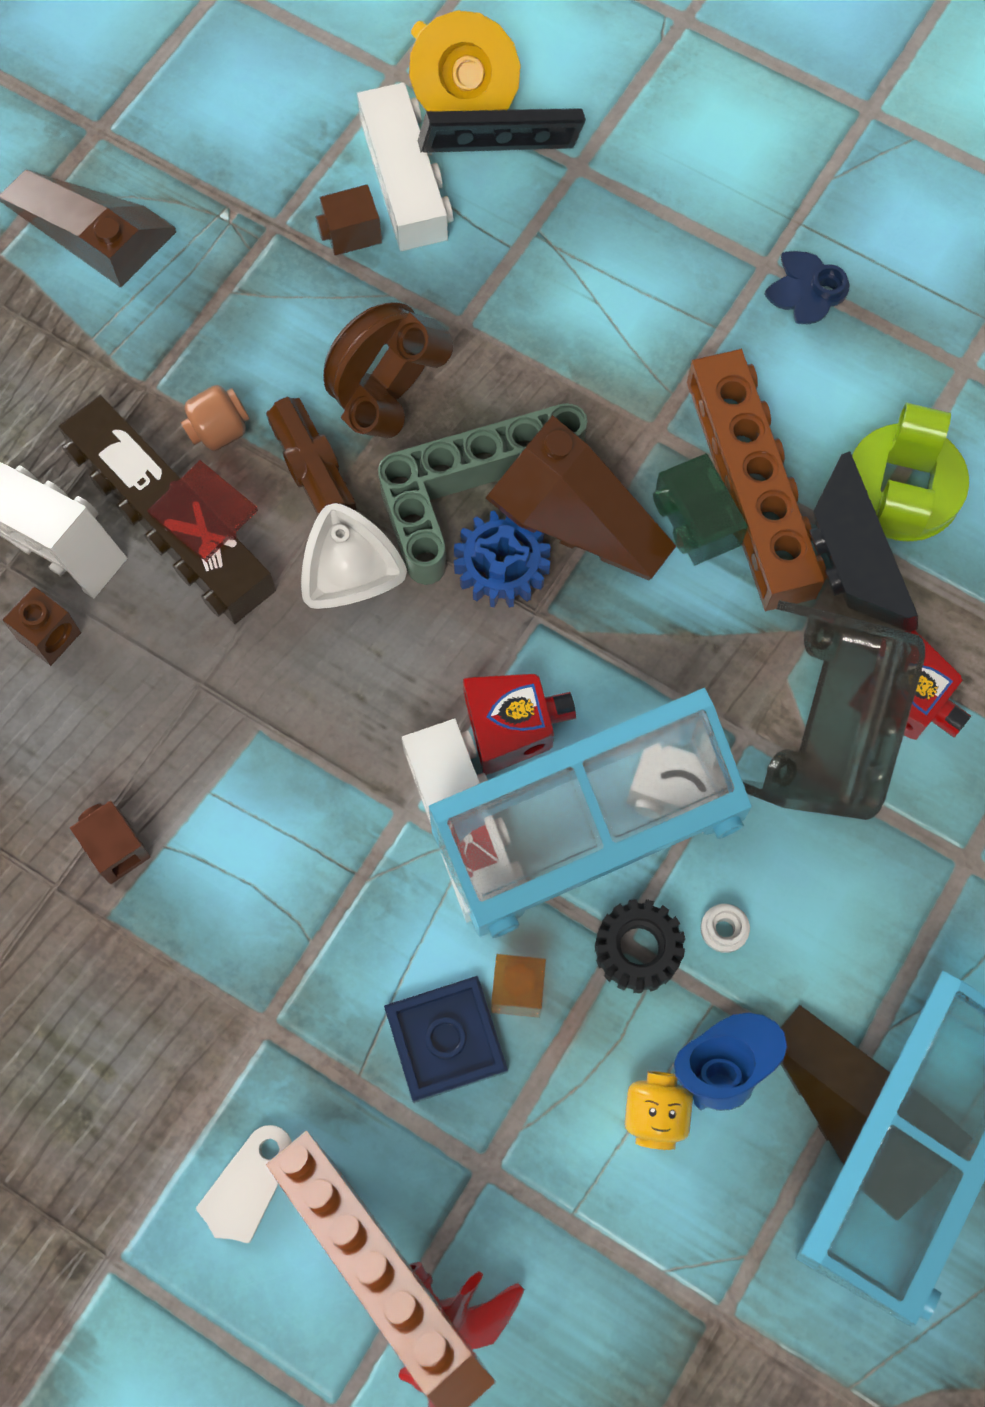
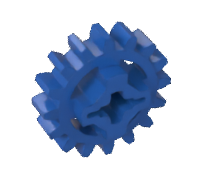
M496 511L490 512V521L486 523L479 517L473 518L474 531L462 528L460 534L463 543L454 544V557L458 558L454 560L455 574H462L460 577V587L467 589L473 586V600L478 601L485 594L489 596L490 607L494 608L499 598H505L509 608L514 607V598L517 595H520L525 601L531 600L530 587L541 590L544 587V577L542 575L549 574L551 561L547 560V558L550 557L551 548L550 544L542 543L544 533L540 531L533 533L521 528L507 516L505 520H499ZM518 540L521 541L525 546H521ZM500 556H505L504 562H499ZM478 571L484 572L488 579L481 576Z

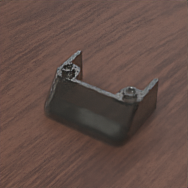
M779 600L778 610L809 617L804 631L806 652L811 657L824 661L799 751L784 749L778 752L768 764L764 783L742 779L746 793L786 809L863 820L871 819L879 813L886 800L924 664L925 644L922 638L916 634ZM730 780L729 786L734 789L732 780Z

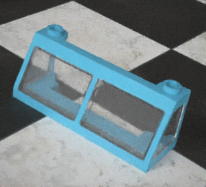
M704 687L429 805V814L434 838L478 936L481 937L490 933L492 938H497L517 929L520 926L517 919L525 913V910L703 832L705 835L715 833L717 839H721L737 832L744 827L742 821L745 820L752 806L714 704Z

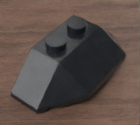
M850 451L841 454L813 511L816 527L809 530L818 556L826 553L832 568L825 570L834 596L843 594L847 607L907 632L917 630V611Z

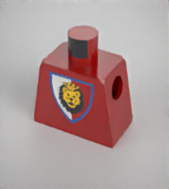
M915 630L911 632L905 631L849 703V706L854 710L917 740L930 722H933L955 738L971 717L970 714L949 700L950 696L963 681L961 675Z
M521 674L463 679L464 699L482 773H485V775L492 774L550 750L553 747L554 741L552 724L576 719L575 705L571 693L566 692L545 697L539 675Z

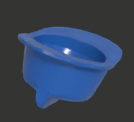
M754 1013L731 1015L716 1023L678 1052L674 1061L676 1078L685 1089L693 1094L694 1104L699 1110L711 1108L723 1111L738 1108L751 1097L754 1087L773 1073L784 1060L787 1050L785 1033L775 1021L764 1015Z

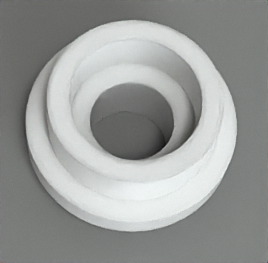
M715 905L705 913L701 921V935L705 943L715 951L721 953L734 952L740 949L749 937L750 924L748 918L741 909L734 905ZM721 921L728 922L733 928V934L729 937L719 935L716 930V924Z

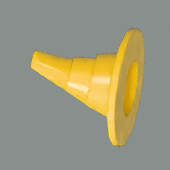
M456 10L435 17L428 25L418 21L413 26L411 34L416 41L410 52L409 77L415 96L426 111L509 109L519 89L521 65L514 42L500 24L479 12Z

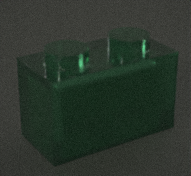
M707 453L659 473L656 489L653 492L654 504L662 517L667 516L674 528L673 538L676 546L682 554L688 553L694 566L742 546L748 525Z

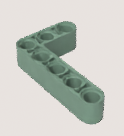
M570 403L559 404L385 456L378 467L381 495L411 579L424 585L433 584L439 581L446 571L445 543L430 500L500 480L526 448L516 443L525 440L531 442L552 415L567 428L573 430L585 442L587 416L583 409ZM484 452L492 455L488 459L475 457L476 454ZM447 465L450 469L439 472L435 471L433 467ZM396 477H405L408 479V481L402 484H394L390 482L392 479ZM412 514L422 517L421 520L413 523L405 522L403 518ZM427 552L436 556L429 562H421L415 559L419 554Z

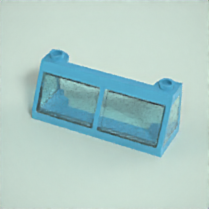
M942 971L919 1013L920 1015L816 1219L817 1221L814 1223L796 1257L800 1262L909 1326L916 1325L919 1318L927 1322L931 1318L942 1294L934 1286L985 1181V996L964 981L945 971Z

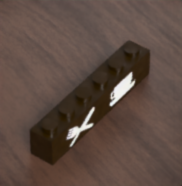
M101 394L59 425L66 440L62 448L76 466L80 467L82 464H85L92 471L89 477L104 496L112 493L120 501L116 506L131 525L134 526L139 522L148 531L144 536L159 555L162 556L167 552L176 561L172 566L188 586L195 582L205 592L201 595V598L217 617L224 613L236 624L276 592L271 573Z

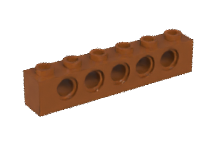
M742 349L692 360L687 385L764 611L816 599L827 579L825 573L826 566L823 558L814 553L809 533L812 527L806 515L801 516L798 508V488L792 476L787 477L783 466L785 461L784 449L780 439H774L770 429V409L766 401H760L756 390L758 387L757 373L753 364H747ZM724 399H732L738 404H729ZM745 436L752 442H742L736 437ZM749 474H759L766 480H754ZM772 512L776 514L780 519L770 520L766 518L762 513ZM786 551L790 553L794 559L784 560L780 558L775 552Z

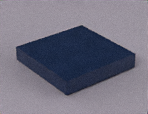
M478 976L384 1005L413 1103L508 1073Z

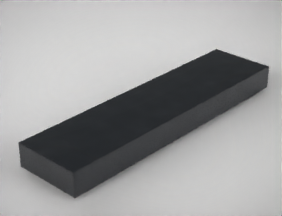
M582 108L426 111L417 142L420 152L424 153L574 148L586 119Z

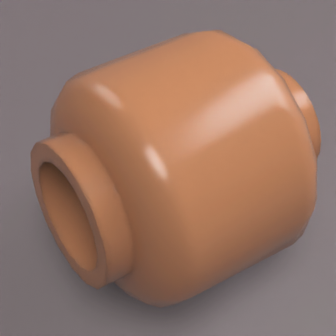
M214 385L186 401L185 412L188 418L182 421L181 424L194 445L202 441L208 449L216 451L242 437L246 432L245 422L250 417L233 388L226 391L222 386Z

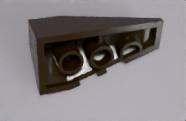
M799 1005L780 1027L785 1033L787 1044L784 1060L780 1065L797 1093L803 1097L819 1123L818 1127L826 1141L829 1140L844 1165L891 1072ZM911 1087L908 1088L897 1110L898 1116L958 1155L971 1137L931 1102ZM891 1125L859 1190L892 1220H895L941 1177L951 1163L896 1126Z

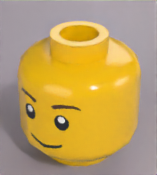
M648 1071L647 1080L636 1081L629 1086L624 1122L625 1129L636 1137L635 1143L639 1146L660 1150L675 1149L676 1142L685 1140L690 1132L693 1094L682 1085L677 1084L675 1074Z

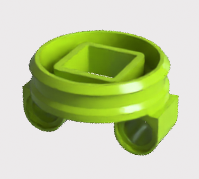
M906 402L899 415L897 424L887 425L874 430L863 438L854 450L852 457L886 538L898 541H918L930 538L947 528L963 506L969 490V473L963 456L956 446L946 438L950 426L951 413ZM886 463L930 473L928 489L889 480L883 492H881Z

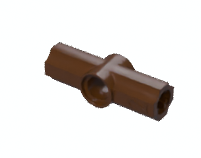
M285 397L274 402L272 408L266 412L269 425L284 450L283 457L296 485L299 488L303 487L317 516L326 505L333 503L347 506L356 511V503L338 471L339 465L330 443L324 434L319 435L301 399Z

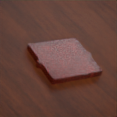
M199 460L180 480L170 482V489L147 510L151 517L207 562L228 540L236 539V532L258 511V508Z

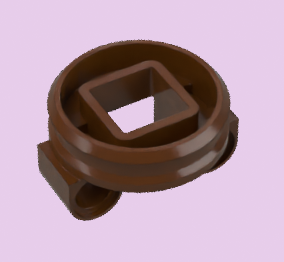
M403 303L379 304L357 315L342 329L333 341L327 353L323 369L326 391L345 410L340 418L356 433L382 438L395 437L402 430L405 421L403 407L397 399L414 384L425 366L438 368L448 362L453 352L452 337L435 319L415 314L411 307ZM387 344L389 348L371 374L366 373L382 347Z

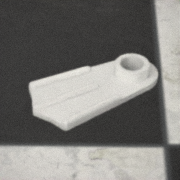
M267 1125L254 1131L196 1207V1211L206 1221L215 1238L233 1239L244 1243L251 1242L279 1184L265 1165L270 1160L263 1156L261 1148L268 1139H273L278 1143L279 1153L291 1144L290 1136L282 1128Z

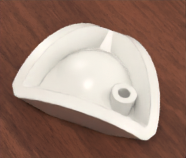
M333 503L326 505L319 513L307 541L302 565V598L310 608L314 609L356 603L380 595L398 586L405 580L407 569L397 549L378 527L355 510Z

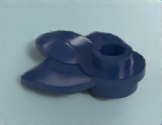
M788 251L781 254V262L787 276L771 284L764 293L765 297L776 307L785 310L794 309V320L797 324H813L825 318L831 306L839 305L846 299L850 283L842 268L831 264L824 265L815 254ZM823 286H828L833 290L825 289Z

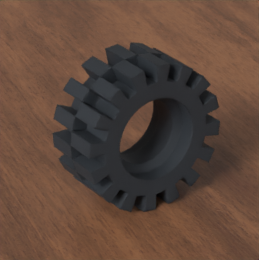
M637 899L629 900L628 904L624 906L620 903L613 908L610 914L604 917L598 930L595 942L596 962L599 969L602 968L604 970V977L609 982L611 980L615 981L618 984L617 988L625 991L626 988L633 989V993H642L643 990L648 989L650 992L657 990L660 985L666 984L673 977L684 957L685 948H683L685 935L684 931L680 932L678 928L680 922L676 916L671 918L668 915L669 909L662 905L660 909L653 906L654 901L646 899L645 903H638ZM640 928L652 933L658 943V954L655 959L646 964L630 962L621 950V939L626 932Z

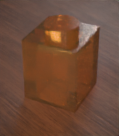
M496 954L491 1013L540 1018L546 959Z

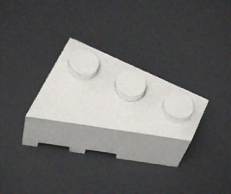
M0 462V536L28 555L33 551L51 561L50 570L62 577L68 571L82 587V591L95 599L128 559L96 520L99 514L98 511L79 496L74 500L70 499L61 488L50 481H46L43 485L32 473L22 466L13 469Z

